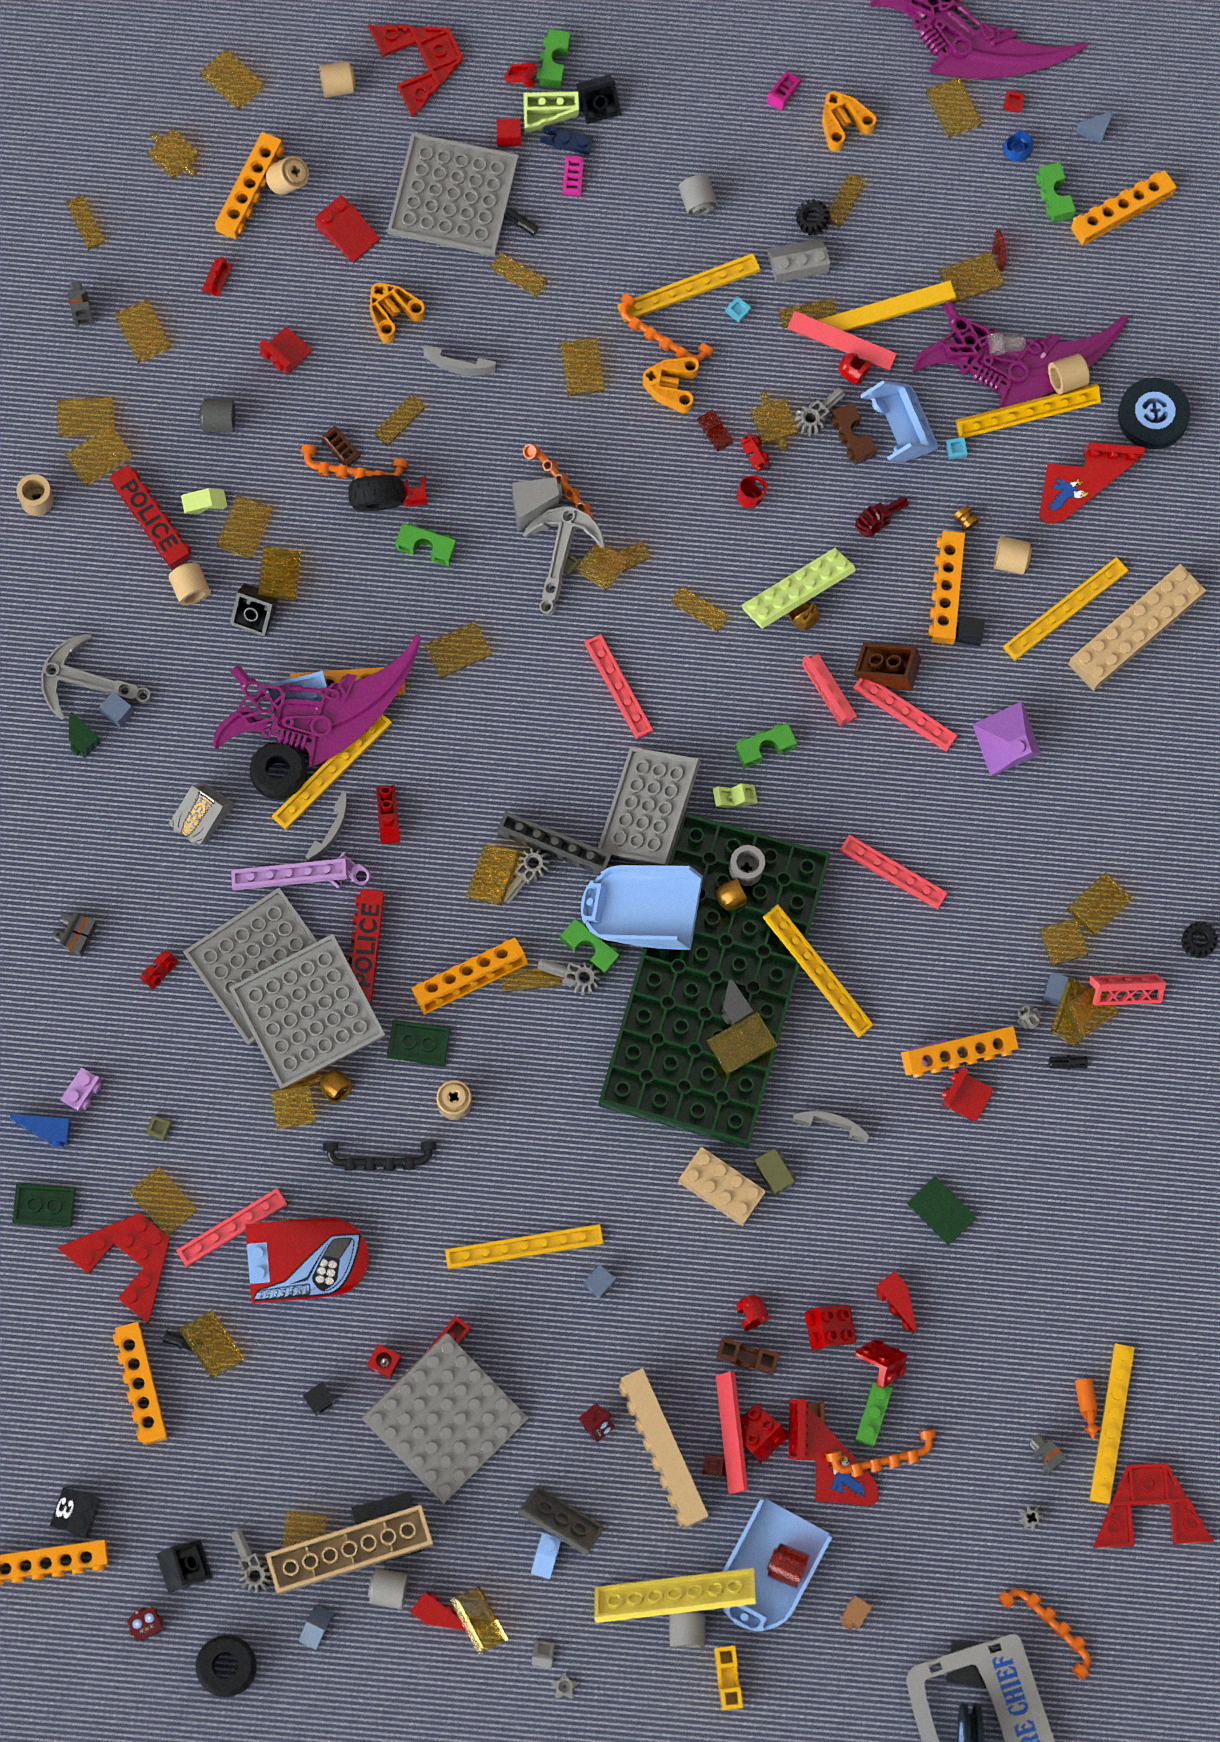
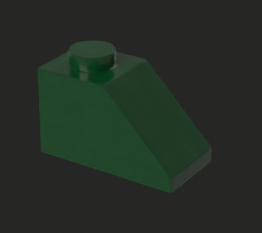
M71 712L69 714L70 749L76 756L80 754L85 758L101 742L99 737L74 713Z

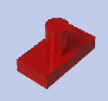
M534 63L511 64L503 79L507 83L522 82L527 88H531L536 82L532 76L538 67Z

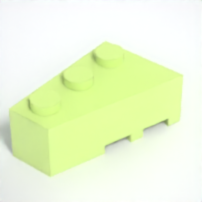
M578 92L524 93V135L542 129L545 126H551L577 117L579 114Z

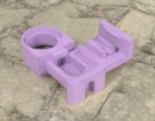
M342 852L337 859L345 858L347 861L346 880L349 877L356 884H368L371 880L370 871L361 864H355L346 856L348 853ZM360 871H365L367 874V878L363 882L357 880V874ZM345 879L336 880L340 883L339 885L334 880L329 882L332 883L336 888L340 889L343 886L341 883Z

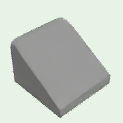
M535 1640L531 1664L551 1668L555 1643Z

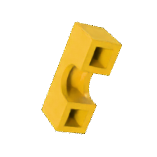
M735 1646L715 1648L714 1655L721 1710L742 1709L743 1703L738 1680Z

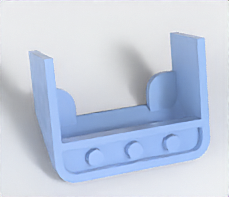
M883 380L860 395L862 399L872 400L873 409L876 412L885 414L898 443L893 448V454L887 457L889 461L906 462L931 453L938 448L937 441L918 397L910 385Z

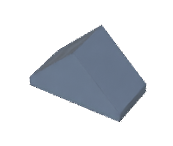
M1112 111L1079 122L1076 133L1101 143L1113 115Z
M316 1604L304 1625L298 1642L317 1650L334 1613Z

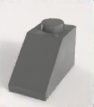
M731 979L728 982L722 1010L723 1014L721 1015L727 1024L730 1023L734 1027L752 1016L753 1010Z

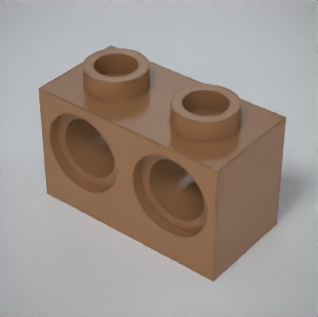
M857 1596L852 1597L839 1618L843 1621L841 1624L849 1630H857L872 1606Z

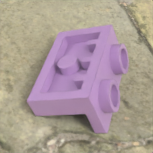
M81 1067L60 1101L81 1113L82 1110H86L89 1107L92 1095L99 1092L102 1086L101 1078Z

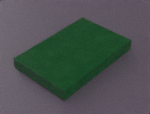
M393 1020L387 1059L445 1067L450 1028Z
M936 1176L907 1202V1205L947 1245L951 1244L976 1219Z
M16 1184L12 1223L72 1228L76 1188Z

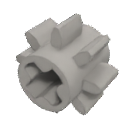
M1031 1005L1030 1007L1023 1006L1019 1009L1017 1013L1019 1018L1016 1021L1021 1027H1024V1029H1034L1039 1025L1041 1013L1037 1008Z
M1027 1506L1026 1513L1023 1511L1019 1512L1022 1519L1018 1523L1024 1524L1023 1530L1030 1527L1033 1532L1035 1531L1034 1525L1042 1526L1039 1519L1043 1515H1038V1508L1030 1510V1507ZM1032 1514L1033 1520L1035 1522L1032 1521L1031 1523H1028V1518L1026 1516Z

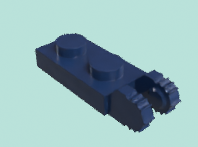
M549 126L543 127L545 134L556 136V138L542 136L540 139L541 143L554 146L557 149L586 155L590 154L593 142L592 135L559 128L557 130L555 127Z

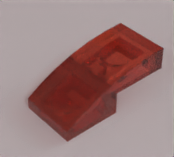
M996 229L992 253L999 254L996 271L1003 272L1006 264V245L1001 230Z
M713 409L697 418L699 425L717 452L733 444V438L723 427L722 421Z
M705 1454L703 1474L727 1478L725 1457L722 1455ZM745 1459L746 1469H747V1461H748L747 1459Z

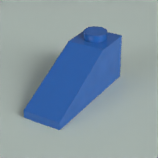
M10 1114L12 1122L51 1144L52 1147L63 1148V1145H69L71 1121L68 1118Z

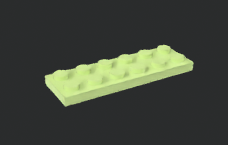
M833 548L742 604V608L763 629L856 571L855 567L836 548Z

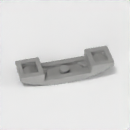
M427 345L423 347V354L430 362L452 373L480 376L495 373L496 371L495 361L478 358L477 363L473 364L443 357L442 349Z
M345 792L341 793L333 807L334 813L338 814L322 844L317 841L313 842L305 856L307 862H313L321 857L339 836L347 813V796Z
M806 1111L794 1114L792 1122L808 1127L811 1126L812 1120L850 1130L848 1138L867 1143L869 1135L860 1126L849 1119L833 1113Z

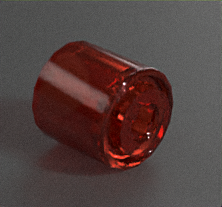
M779 1543L778 1548L775 1547L770 1558L767 1576L798 1589L810 1555Z

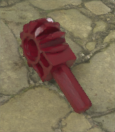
M900 497L887 506H884L881 502L872 507L869 506L859 514L855 527L866 538L874 536L880 529L890 524L891 515L908 506L907 498Z

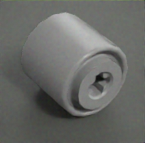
M695 175L683 180L679 184L678 188L688 215L701 216L717 207L718 202L708 175Z
M744 845L737 848L731 857L729 866L730 876L733 880L738 879L740 885H754L763 875L765 857L761 850L755 846ZM744 865H748V868H751L752 870H749L748 873H746L744 870H741V868H744Z
M376 1568L369 1584L368 1598H370V1604L402 1610L407 1593L409 1573Z
M692 1611L669 1614V1647H706L705 1613Z

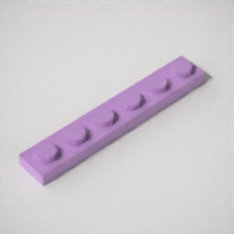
M343 858L231 870L232 889L234 891L347 879V861Z

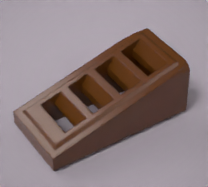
M333 426L322 435L321 439L324 445L343 465L349 466L360 457L358 451L336 426ZM341 441L338 446L334 447L337 442ZM346 446L347 448L340 453L339 451ZM351 451L352 454L345 459L344 456Z

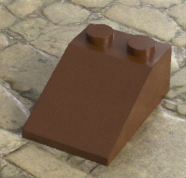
M863 642L853 674L856 677L892 689L912 691L922 659L917 647Z

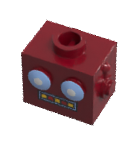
M597 1403L578 1418L584 1429L596 1442H599L615 1428L611 1421L613 1417L606 1408L602 1409Z
M142 1607L134 1611V1616L127 1619V1624L130 1626L129 1632L131 1636L135 1637L137 1642H141L164 1631L162 1626L163 1619L154 1607L148 1609Z

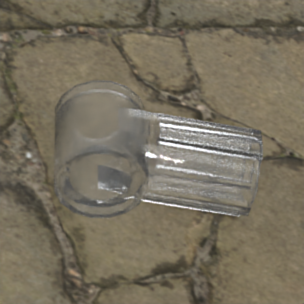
M998 332L987 336L990 355L992 356L1002 355L1006 352L1023 351L1025 349L1026 342L1022 334L1003 335V333Z

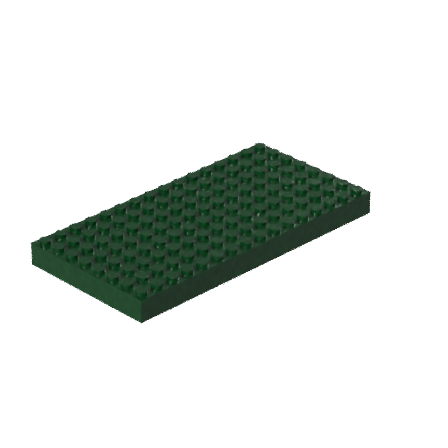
M684 813L668 866H690L703 876L691 950L643 947L599 1098V1107L743 1148H749L800 966L763 919V916L778 904L807 940L831 853ZM741 846H755L761 850L765 857L763 875L754 885H741L747 897L744 906L731 911L725 910L718 902L716 892L722 884L733 880L729 872L732 854ZM744 865V868H741V870H744L746 873H748L749 870H752L751 868H748V865ZM731 979L753 1010L752 1016L734 1027L730 1023L727 1024L721 1015L723 1014L722 1010L728 982Z

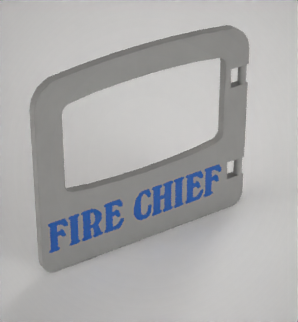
M1009 1634L917 1664L907 1674L906 1684L922 1742H940L926 1697L925 1681L928 1678L968 1665H976L984 1680L999 1721L1004 1742H1055L1022 1641L1016 1634ZM1000 1643L1002 1650L990 1654L989 1646ZM940 1663L942 1670L931 1673L929 1666Z

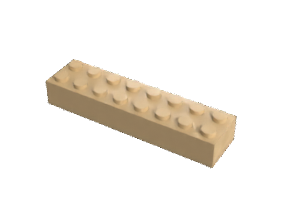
M1179 564L1072 656L1068 665L1095 691L1201 600L1206 590Z
M642 1368L621 1377L618 1387L623 1398L627 1397V1409L631 1416L635 1415V1427L638 1433H642L645 1438L643 1439V1445L647 1453L651 1452L653 1456L651 1463L654 1470H659L661 1474L659 1481L662 1488H667L669 1492L667 1499L671 1508L675 1507L677 1510L675 1517L679 1526H684L687 1529L707 1520L709 1517L644 1369Z
M418 1505L267 1553L266 1558L276 1592L280 1595L431 1547L433 1543L422 1506Z

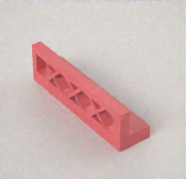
M817 654L811 658L808 655L804 657L802 661L803 668L839 726L842 727L857 719L856 713L820 655Z
M1157 974L1091 976L1089 981L1096 989L1093 999L1095 1006L1162 1003L1166 982ZM1138 990H1141L1143 992L1137 998L1132 997V995ZM1158 990L1156 997H1149L1152 991ZM1103 991L1110 993L1106 998L1100 999ZM1121 991L1126 992L1120 999L1115 997Z

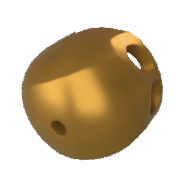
M805 602L787 613L792 624L802 631L811 629L820 619V613L813 602L811 605Z
M738 879L728 881L717 889L718 902L725 910H735L746 904L747 897Z
M339 1070L329 1071L320 1081V1088L323 1094L331 1102H340L351 1092L352 1085L350 1080Z

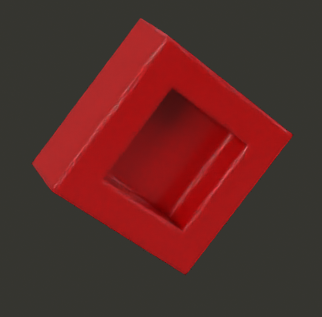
M1007 90L1003 110L1021 113L1024 94Z

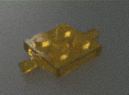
M174 128L162 138L155 131L150 133L149 137L156 144L147 154L172 179L184 171L192 178L196 176L197 171L191 167V164L199 156V153Z
M762 392L760 397L763 404L757 408L750 409V414L762 445L778 442L781 451L787 450L788 446L785 439L798 434V430L786 399L770 401L767 392H764V394Z

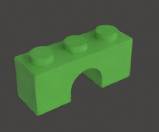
M549 29L548 36H544L543 46L546 47L545 52L541 51L540 62H542V67L538 68L537 71L539 86L561 89L564 65L555 63L553 59L557 56H568L571 32Z
M1060 162L1041 166L1036 174V182L1042 189V201H1045L1047 205L1046 214L1048 218H1051L1052 223L1073 219L1075 214L1071 195L1060 196L1054 191L1055 188L1063 186L1065 181V175Z
M402 523L395 542L396 550L414 555L419 545L426 544L433 549L431 561L449 567L456 549V540L449 535L441 536L433 530H423L411 523Z
M779 723L773 726L772 730L766 732L762 730L757 732L754 737L749 739L744 737L738 740L735 745V751L743 769L761 763L762 756L759 749L762 746H773L779 756L796 749L797 742L789 724L783 725Z
M574 919L560 935V941L574 952L582 945L593 947L595 954L590 959V965H594L593 968L598 970L603 976L619 960V951L610 944L608 946L603 942V939L591 933L582 920L577 921Z
M876 1382L872 1383L854 1442L872 1448L875 1446L892 1392L891 1387L885 1386L881 1388L876 1385Z

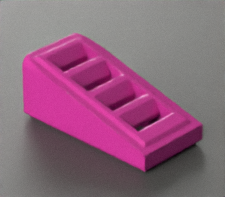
M786 71L768 93L767 103L782 110L800 85L802 79Z
M565 157L562 195L581 197L583 157ZM568 171L579 172V174H577V173H568ZM567 179H578V181H569ZM567 185H568V186H578V188H577V189L567 188Z

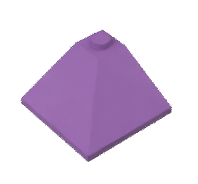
M1019 702L972 724L990 776L997 775L1041 755L1023 702Z

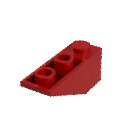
M395 785L376 787L381 844L400 842Z
M894 1271L875 1287L877 1290L875 1293L882 1302L884 1300L889 1305L888 1310L894 1317L898 1316L902 1321L900 1324L905 1331H910L914 1334L917 1328L908 1286Z
M424 1592L410 1611L412 1615L428 1626L467 1632L473 1631L471 1627L472 1622L464 1616L461 1619L455 1615L456 1610L448 1604L445 1607L438 1602L440 1598L432 1592L429 1594Z

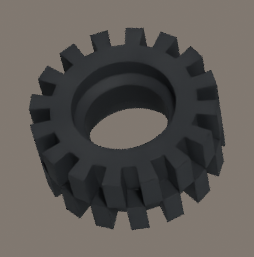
M812 199V202L806 200L807 204L802 203V208L798 207L796 221L804 233L817 235L819 231L821 234L823 233L822 229L826 230L828 228L827 224L830 225L829 219H831L829 211L820 200L818 202L815 199ZM814 211L820 214L819 220L815 223H809L807 215Z
M1197 921L1195 924H1190L1184 931L1181 942H1183L1182 947L1186 949V953L1189 952L1191 954V957L1205 958L1216 948L1218 934H1215L1216 930L1211 928L1212 925H1206V922L1200 923V921ZM1196 933L1205 935L1207 939L1206 945L1202 947L1196 946L1193 943V935Z

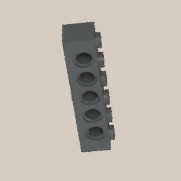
M505 811L498 827V834L536 850L541 849L543 853L597 875H601L600 872L607 869L611 862L612 854L507 811Z

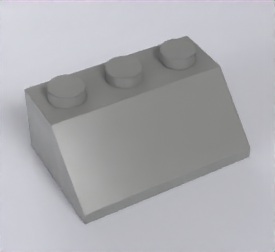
M821 238L767 249L775 283L829 273L830 260L826 246Z

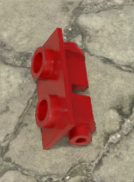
M222 256L219 259L215 258L201 291L219 297L233 266L226 262V258Z
M748 432L749 438L747 436L741 439V446L747 456L752 452L754 453V455L748 458L754 470L760 472L764 469V465L771 467L769 455L760 447L762 444L761 440L757 435L754 436Z
M167 950L161 952L153 961L157 965L156 968L149 965L141 974L140 979L145 984L147 983L152 990L161 983L162 979L178 963L174 955Z

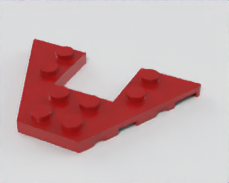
M368 24V29L382 57L416 44L429 72L397 84L402 99L413 118L463 62V56L449 27L434 28L432 26H425V28H417L411 25L393 26L387 24V26H376Z
M141 1213L58 1247L63 1254L87 1274L94 1269L114 1244L143 1269L121 1293L118 1300L147 1324L150 1323L170 1238Z
M1167 1463L1136 1464L1125 1467L1093 1548L1134 1546L1131 1506L1169 1504L1173 1544L1214 1542V1539L1211 1538L1203 1521L1197 1515L1194 1506L1180 1487V1483L1174 1477Z

